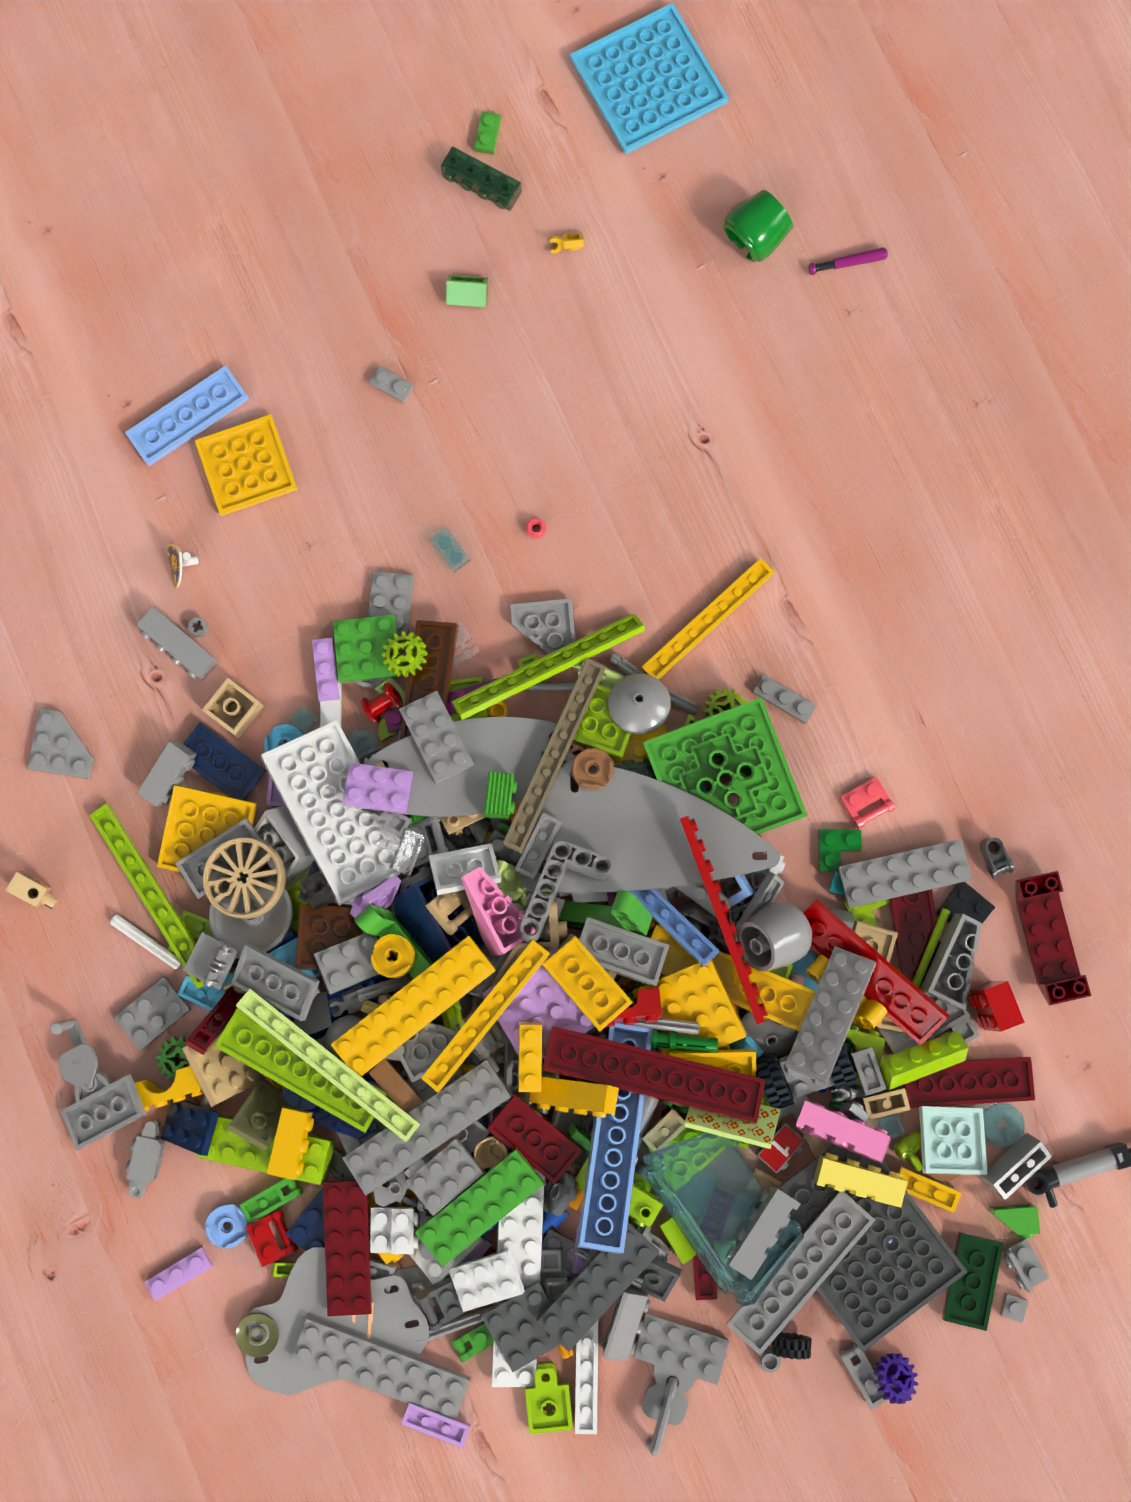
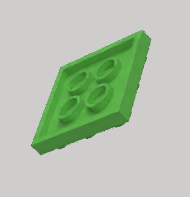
M395 615L333 621L339 683L398 677L394 672L391 673L387 669L388 666H385L383 663L386 659L382 657V653L386 652L383 646H389L390 644L387 639L394 640V634H397Z

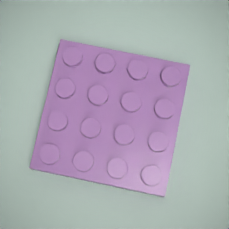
M555 948L552 951H550V955L546 960H548L554 953H556L558 951V948ZM543 965L540 966L498 1018L517 1054L519 1021H540L542 1024V1058L546 1055L553 1026L583 1034L595 1027ZM497 983L482 991V994L485 998L489 995V993L493 990Z

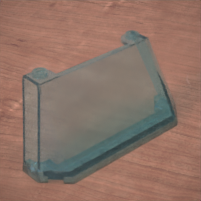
M706 1132L644 1155V1163L648 1165V1170L645 1172L646 1179L658 1197L663 1200L664 1206L719 1289L725 1294L731 1292L737 1297L736 1302L742 1307L755 1304L802 1241L804 1235L801 1232L800 1225L795 1220H790L786 1227L784 1226L783 1229H779L777 1242L771 1249L767 1247L765 1250L768 1255L752 1280L726 1264L728 1260L726 1255L729 1249L737 1245L739 1232L743 1227L747 1228L751 1221L748 1219L754 1208L758 1209L762 1202L760 1197L764 1192V1189L736 1149L739 1141Z

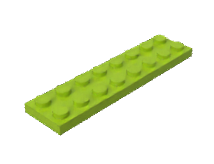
M239 1008L236 1009L214 1045L226 1054L364 1133L367 1132L375 1118ZM372 1085L375 1089H377L380 1093L387 1097L388 1094L386 1092Z

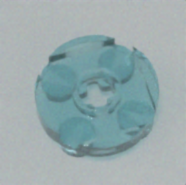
M995 1103L983 1111L985 1137L990 1143L1000 1147H1008L1018 1143L1025 1128L1023 1115L1020 1111L1007 1103ZM1003 1118L1005 1123H1007V1128L1000 1131L997 1122H1001Z

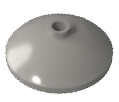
M641 673L628 675L619 680L609 694L608 709L610 716L619 728L628 733L647 734L653 732L663 725L670 712L671 700L668 690L660 680L651 675ZM637 697H642L643 701L637 702L635 699Z
M747 1011L740 1020L747 1033V1037L750 1036L764 1051L759 1057L776 1052L778 1057L782 1058L790 1053L798 1031L767 1018L765 1022L757 1025L753 1013Z

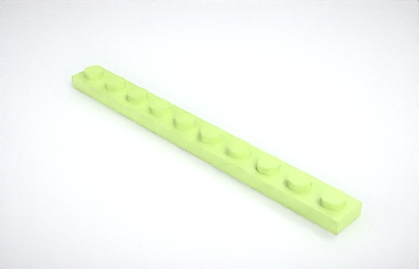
M251 989L236 1004L237 1008L406 1143L420 1126L417 1121Z

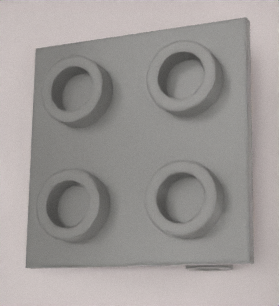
M202 932L183 971L200 979L204 985L208 987L213 986L220 990L239 951Z

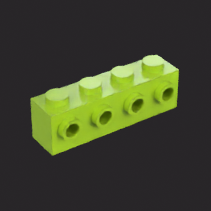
M958 1030L952 1033L946 1032L939 1038L926 1040L921 1046H910L900 1053L886 1055L881 1060L880 1072L888 1089L891 1090L965 1061L969 1047Z
M588 1157L575 1178L577 1187L583 1191ZM633 1182L629 1215L634 1218L633 1221L639 1226L644 1227L646 1225L650 1228L663 1206V1200Z

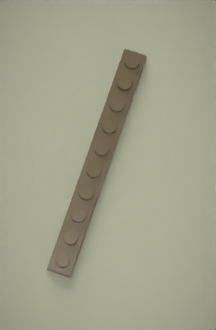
M589 658L586 659L502 846L522 854L606 666Z

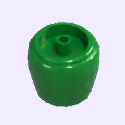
M761 190L732 209L726 216L723 227L730 241L734 242L740 250L745 246L747 247L749 253L746 255V258L749 261L761 262L777 249L793 228V222L781 203L768 191Z

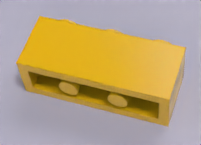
M519 1021L518 1091L541 1092L542 1024L540 1021Z
M292 1107L282 1108L267 1174L290 1180L296 1179L298 1175H301L304 1167V1162H301L303 1153L307 1152L309 1140H307L308 1131L312 1130L314 1124L313 1112L298 1110Z

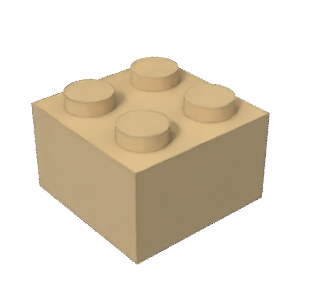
M227 678L202 711L237 738H240L265 706Z

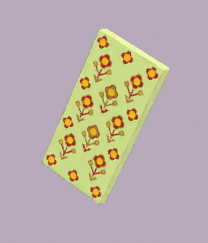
M761 1104L758 1121L756 1124L689 1107L684 1127L771 1149L780 1109Z

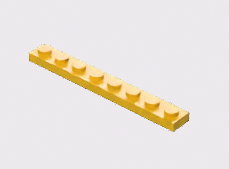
M760 558L648 660L641 669L647 675H651L659 680L771 578L775 572Z
M532 940L421 1079L436 1092H440L548 958L550 953L536 941Z

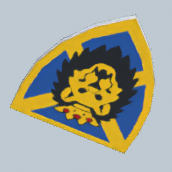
M169 544L166 548V553L175 587L178 588L182 577V567L197 565L198 558L197 556L191 557L188 552L182 555L178 546Z

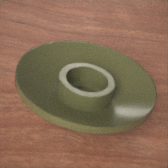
M249 1314L240 1321L236 1328V1343L246 1355L255 1358L264 1357L270 1354L278 1343V1327L274 1320L265 1314ZM256 1321L258 1324L264 1323L269 1329L268 1340L259 1346L252 1345L249 1341L253 1344H261L265 1340L267 1333L262 1326H254L249 1331L248 1324ZM255 1329L261 1330L263 1339L260 1341L254 1340L251 1335L252 1331Z

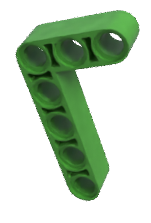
M619 890L613 906L565 901L558 921H567V928L583 930L586 919L589 917L646 937L653 916L635 895Z
M370 904L354 919L356 924L368 934L380 938L388 934H395L411 942L415 950L416 963L408 973L413 979L433 964L431 959L389 910ZM391 951L397 958L398 953H394L393 951Z

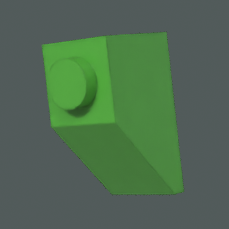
M1024 1204L989 1207V1212L1012 1232L1020 1235V1238H1033L1034 1234H1040L1037 1206Z

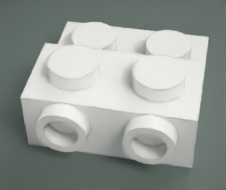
M371 1207L370 1253L414 1254L415 1249L419 1247V1237L415 1235V1226H419V1212H415V1207Z

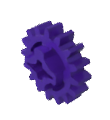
M891 1353L880 1357L881 1362L875 1364L878 1371L873 1373L875 1376H878V1380L874 1381V1384H879L880 1386L877 1392L884 1393L883 1399L889 1400L890 1404H904L906 1401H911V1395L916 1394L913 1387L918 1386V1382L914 1381V1377H917L918 1374L912 1371L914 1364L909 1365V1358H903L901 1353Z

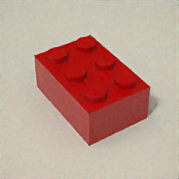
M991 981L969 990V1002L973 1008H976L978 1013L976 1016L977 1022L984 1030L1002 1032L1025 1023L1008 981Z

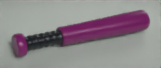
M882 247L835 258L829 262L819 264L812 262L808 265L810 275H815L816 272L827 269H839L885 260L888 257V252L886 248Z

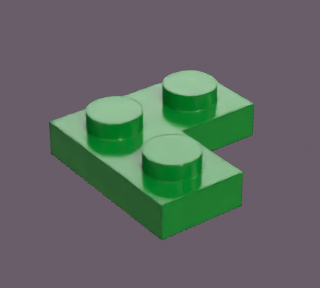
M818 830L819 872H839L841 851H862L861 830Z

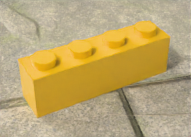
M541 1077V1092H530L529 1102L536 1103L539 1109L550 1110V1106H554L555 1111L568 1113V1109H574L575 1114L587 1115V1111L593 1112L592 1116L606 1118V1114L615 1115L619 1088L603 1084Z

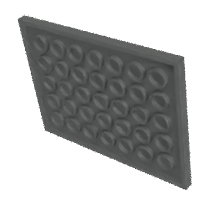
M832 1145L821 1154L825 1156L826 1152L839 1156L838 1160L845 1162L847 1158L860 1162L859 1166L868 1168V1165H873L881 1168V1172L889 1174L891 1171L884 1160L881 1164L836 1145ZM819 1156L777 1187V1189L801 1203L797 1210L792 1208L790 1212L791 1220L788 1225L778 1230V1238L787 1250L792 1247L839 1192L828 1187V1184H825V1187L813 1181ZM848 1190L844 1191L869 1213L875 1221L817 1288L819 1294L862 1352L870 1348L968 1272L906 1190L901 1208L872 1200L868 1196L867 1198L849 1193ZM761 1200L755 1204L757 1209L762 1202Z

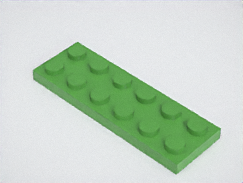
M515 1148L437 1214L415 1231V1234L438 1262L445 1266L543 1186L545 1182L520 1151Z

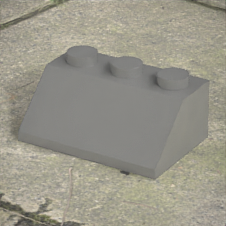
M629 1286L620 1295L602 1345L603 1358L627 1361L629 1355L633 1356L636 1348L634 1338L636 1334L640 1335L643 1321L640 1320L643 1312L647 1313L650 1305L648 1294Z

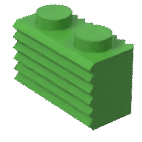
M488 772L483 817L509 820V815L514 814L515 802L511 801L512 793L516 794L517 781H513L514 774Z

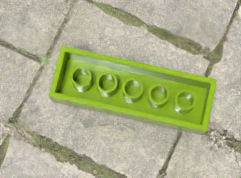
M219 1114L208 1156L197 1154L196 1157L267 1173L275 1137L267 1150L264 1151L227 1130L234 1117ZM308 1133L307 1140H309L307 1152L303 1153L301 1161L304 1162L303 1171L296 1180L321 1185L328 1178L336 1139Z

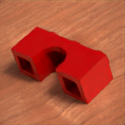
M659 988L637 990L638 1001L636 1005L626 1008L606 1027H613L615 1023L621 1022L624 1025H633L640 1020H645L646 1023L657 1022L659 1018H663Z

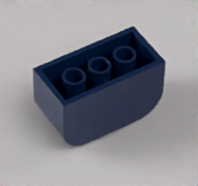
M433 875L413 884L395 898L394 911L397 919L433 963L467 936H470L479 948L485 945L470 917L458 926L457 931L453 935H449L427 909L426 905L437 896ZM460 905L447 916L448 919L452 921L465 910L464 907Z

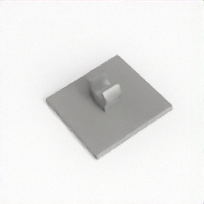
M418 1265L396 1270L395 1275L405 1280L413 1302L421 1311L424 1310L422 1305L418 1303L416 1294L433 1285ZM435 1296L430 1298L432 1307L439 1306Z

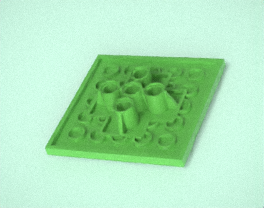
M762 697L643 742L658 781L704 800L738 820L756 834L764 833L807 816ZM715 753H720L723 756L724 760L721 765H715L712 762V756ZM743 765L751 769V774L747 778L740 775V768ZM728 773L731 776V782L728 785L721 784L719 779L721 774ZM704 780L709 781L711 784V790L707 793H703L699 787L700 783ZM730 793L738 795L739 800L737 804L730 805L728 803L727 797Z

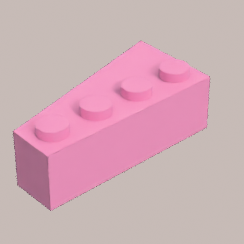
M804 1102L796 1123L799 1131L882 1164L891 1140L890 1136L887 1135V1131L878 1127L871 1129L863 1121L858 1119L852 1121L845 1118L846 1115L838 1111L831 1112L820 1104Z

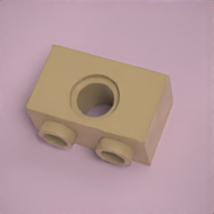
M902 1087L876 1092L859 1098L860 1104L864 1107L863 1110L869 1114L868 1120L911 1110L906 1090Z

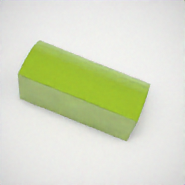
M677 1211L659 1222L662 1231L682 1264L688 1262L700 1251Z

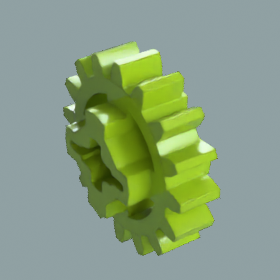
M402 631L400 637L395 633L394 640L387 639L390 643L389 646H383L386 650L385 653H382V657L386 659L383 663L385 666H388L387 669L391 673L394 672L398 677L401 673L404 677H408V672L416 675L415 669L422 670L420 664L427 662L423 658V656L428 655V652L423 650L427 646L424 642H421L422 639L419 636L415 637L413 632L407 635L405 631Z
M725 687L723 693L717 689L715 691L716 696L709 695L711 702H705L704 705L709 708L704 709L703 713L709 714L708 717L714 715L713 712L717 714L724 712L725 706H728L729 709L734 708V700L738 705H742L747 702V699L741 700L742 693L735 695V689L728 692ZM727 697L726 700L721 703L717 701L720 698Z

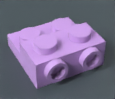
M396 875L390 879L385 878L374 889H369L363 895L357 896L352 902L353 906L350 914L356 918L370 904L386 909L393 904L401 880Z

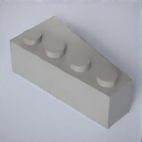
M954 913L920 989L924 993L957 1009L966 1011V998L971 985L969 982L971 971L974 969L975 962L973 960L978 947L981 922L965 914Z
M774 1187L764 1190L760 1197L761 1204L758 1209L754 1208L749 1215L750 1223L747 1228L743 1227L737 1236V1239H739L735 1247L732 1246L726 1255L728 1259L726 1264L750 1280L753 1279L766 1259L768 1253L765 1250L767 1247L771 1249L777 1242L778 1230L783 1229L784 1226L786 1227L791 1220L790 1212L792 1208L797 1210L801 1204Z

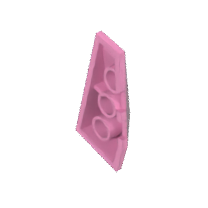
M480 867L462 876L461 880L477 926L491 956L502 955L524 942L520 935V926L525 912L522 909L519 910L512 902V899L505 895ZM527 927L524 930L527 934L536 932L533 927Z

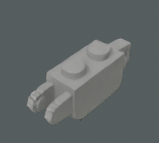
M157 1119L147 1121L142 1134L137 1135L131 1143L130 1150L133 1153L131 1160H128L125 1168L127 1173L126 1179L129 1180L128 1195L131 1197L142 1198L148 1183L158 1178L166 1143L159 1138L161 1124Z

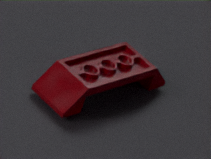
M1058 871L1016 880V905L1037 985L1049 1006L1091 996L1086 975H1081L1063 911L1059 892H1063V887Z

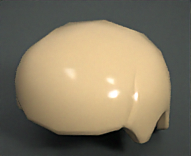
M487 1136L475 1146L473 1152L474 1159L482 1169H491L509 1154V1149L496 1136Z

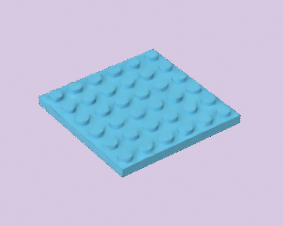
M673 3L570 54L571 62L625 155L729 102V97Z

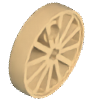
M236 838L221 844L208 858L203 873L204 890L212 905L220 912L239 919L255 918L271 910L279 901L286 882L285 867L279 854L269 844L254 838ZM243 843H252V848L245 862ZM236 845L238 865L227 853V849ZM262 847L268 853L253 865L258 849ZM220 855L224 857L234 871L215 865ZM273 859L276 869L258 872L263 865ZM213 869L232 876L231 878L222 877L211 881ZM244 874L249 876L246 878V882L242 881L245 878ZM277 875L276 887L258 881L262 877ZM228 882L230 884L229 890L224 893L222 885ZM255 885L273 891L268 901L263 898ZM213 886H215V891L218 894L217 897H215L212 889ZM250 891L262 905V907L252 911ZM243 893L245 913H236L237 904ZM233 896L228 909L221 905V901L224 898Z

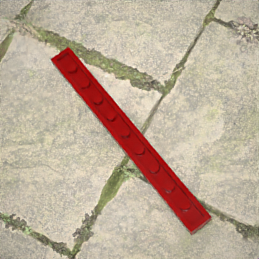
M690 816L680 818L757 1025L765 1022V1016L768 1013L765 1004H760L757 995H760L757 983H752L749 976L753 974L748 961L744 962L742 954L745 951L741 941L737 942L734 933H737L733 920H728L726 913L729 912L727 903L725 900L721 901L719 892H722L717 879L713 880L711 874L714 871L710 859L706 860L703 852L706 851L705 844L702 839L698 840L696 831L699 830L697 823Z

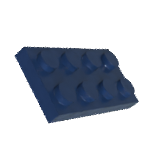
M199 722L183 743L197 754L192 768L232 798L246 800L267 772V770L201 722Z

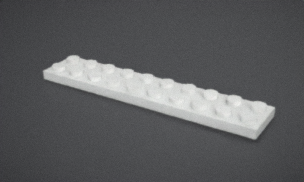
M535 1169V1171L544 1180L545 1176H543L539 1171ZM544 1185L498 1222L497 1253L510 1249L524 1288L537 1280L540 1282ZM493 1339L492 1387H534L537 1359L512 1372Z

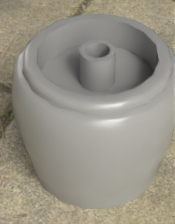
M775 902L759 910L739 927L737 942L741 941L745 951L742 957L746 962H749L752 968L758 971H770L789 966L806 956L811 947L812 931L806 916L797 907L787 902Z

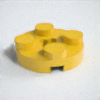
M388 934L381 937L375 943L373 955L371 954V962L379 974L387 978H400L406 975L415 965V950L408 939L400 935ZM391 951L398 953L396 961H389L388 958L391 956Z

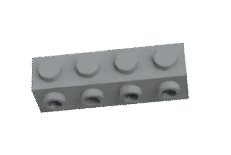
M154 607L136 624L142 629L139 632L148 641L150 638L155 640L157 643L154 646L162 653L168 651L172 655L169 659L178 666L183 664L187 668L185 672L194 680L198 677L203 681L219 663Z

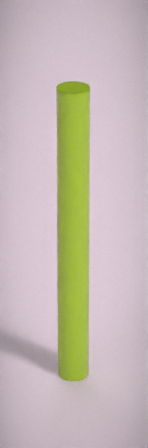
M942 908L913 979L912 983L920 988L950 914V911Z

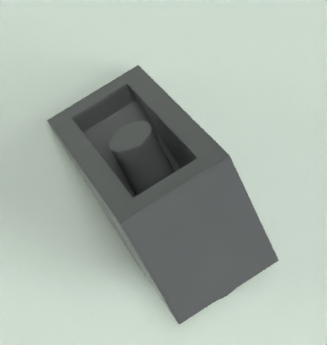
M488 817L463 828L461 836L469 848L482 845L491 822Z

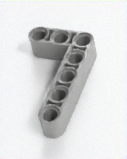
M566 841L556 842L551 849L521 922L520 935L523 941L530 943L532 940L537 941L540 937L567 869L599 881H604L611 875V860L604 855ZM562 850L565 851L567 855L561 857L558 856L556 853ZM578 858H584L587 860V862L585 864H579L576 860ZM604 865L607 870L602 872L597 870L596 867ZM555 869L559 871V874L552 876L548 872ZM547 888L552 892L549 895H543L540 891ZM541 908L544 912L537 915L533 913V909ZM527 927H533L536 932L527 934L524 930Z

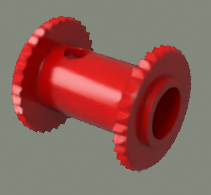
M385 683V692L370 701L367 698L361 700L364 712L375 723L380 722L379 714L393 705L398 708L403 707V700L400 694L390 683Z

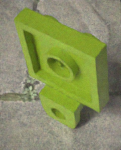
M553 1362L538 1363L535 1371V1386L525 1387L529 1434L573 1430L569 1382L558 1383L557 1370ZM546 1403H551V1405L555 1406V1409H552L550 1414L547 1410H543Z

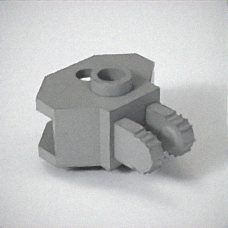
M406 1169L389 1180L390 1184L384 1183L373 1191L376 1204L385 1207L395 1201L399 1203L403 1201L417 1208L418 1201L405 1195L407 1189L412 1190L405 1182L408 1179L404 1173Z

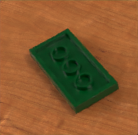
M959 1232L955 1256L968 1272L948 1287L942 1316L944 1321L987 1331L1004 1243Z

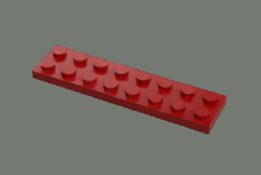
M816 899L803 913L810 923L812 931L810 949L818 956L823 955L830 959L834 947H838L876 962L864 996L868 1000H876L882 1004L887 1010L886 1016L920 1046L948 1019L950 1015L819 900Z

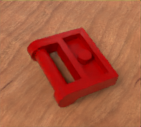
M281 1209L245 1226L261 1267L298 1250L296 1243L293 1244V1241L285 1235L288 1229L282 1218L284 1214ZM273 1220L286 1247L282 1250L279 1249L269 1226V1222Z

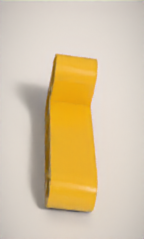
M819 955L806 970L807 975L817 985H819L829 961L823 955ZM863 995L853 1022L860 1028L874 1029L887 1014V1010L878 1001L868 1000Z

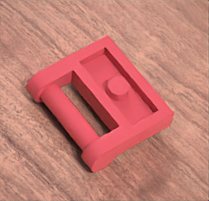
M877 777L839 797L858 829L863 828L864 824L885 812L895 810L893 802L889 799ZM879 799L883 802L881 806L861 817L857 813V811Z

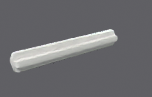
M114 915L110 921L112 926L172 968L178 969L181 962L174 953L121 916Z

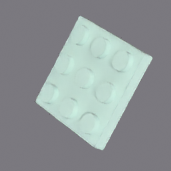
M919 1107L923 1173L988 1175L983 1108Z

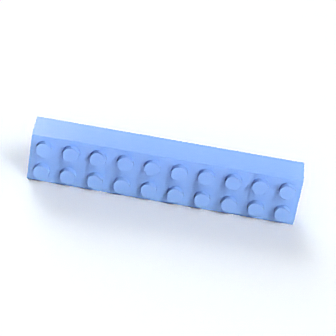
M615 1023V1026L607 1027L605 1039L650 1050L653 1029ZM618 1090L615 1115L606 1114V1118L594 1116L576 1247L617 1254L624 1253L644 1102L643 1095Z

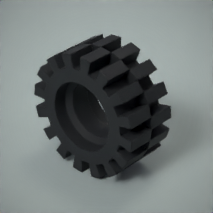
M780 1332L772 1341L771 1354L785 1359H809L811 1357L812 1338L802 1334L797 1335V1333Z

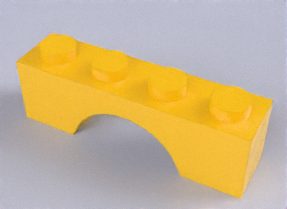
M191 1066L176 1070L174 1083L168 1090L157 1087L151 1079L134 1083L146 1111L150 1110L149 1106L155 1105V1108L168 1105L167 1100L173 1099L174 1103L185 1100L186 1095L190 1093L192 1097L204 1094Z

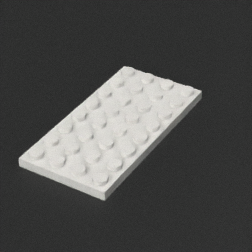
M337 720L261 754V759L339 906L364 894L369 889H374L385 878L390 879L394 875L398 877L415 868V864L401 838L398 839L382 829L384 822H376L371 818L373 813L381 816V811L344 806L342 804L350 762L360 764Z

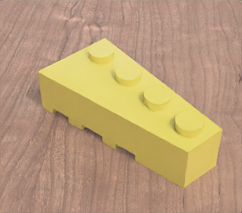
M826 1152L825 1156L819 1155L813 1178L817 1185L825 1187V1184H828V1187L843 1192L848 1190L849 1193L864 1198L868 1196L872 1200L901 1208L908 1182L902 1178L903 1174L890 1171L889 1174L882 1173L879 1167L868 1165V1168L859 1166V1161L848 1158L846 1162L838 1160V1155Z

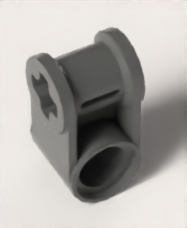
M989 838L981 842L980 851L992 879H997L999 875L1006 872H1014L1013 863L1006 852L1003 842L999 838ZM990 842H993L996 846L994 853L988 850Z

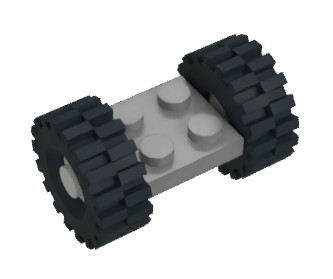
M845 1043L842 1046L827 1084L787 1068L785 1064L789 1055L779 1058L778 1054L774 1052L756 1059L759 1077L765 1079L764 1091L771 1107L778 1109L793 1105V1098H798L834 1085L839 1090L858 1083Z

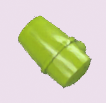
M915 1131L904 1138H900L893 1145V1149L900 1159L904 1160L908 1157L916 1172L922 1170V1164L915 1153L921 1148V1134L919 1131Z

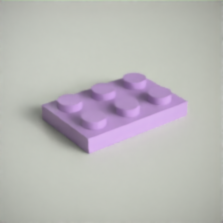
M350 762L342 804L344 806L407 815L413 772Z

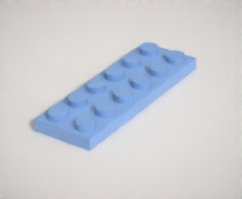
M225 365L125 433L146 464L151 466L247 402L249 398Z

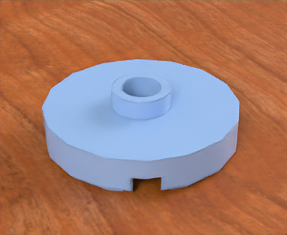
M223 1204L210 1212L206 1219L205 1231L207 1238L213 1245L229 1249L237 1246L244 1240L247 1235L245 1226L249 1225L239 1206ZM225 1222L231 1223L230 1229L224 1228Z

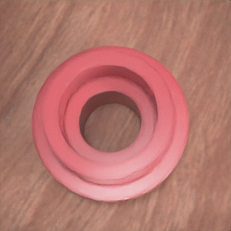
M533 518L526 524V532L531 538H541L546 532V525L543 520ZM534 526H538L540 530L538 532H534L532 528Z

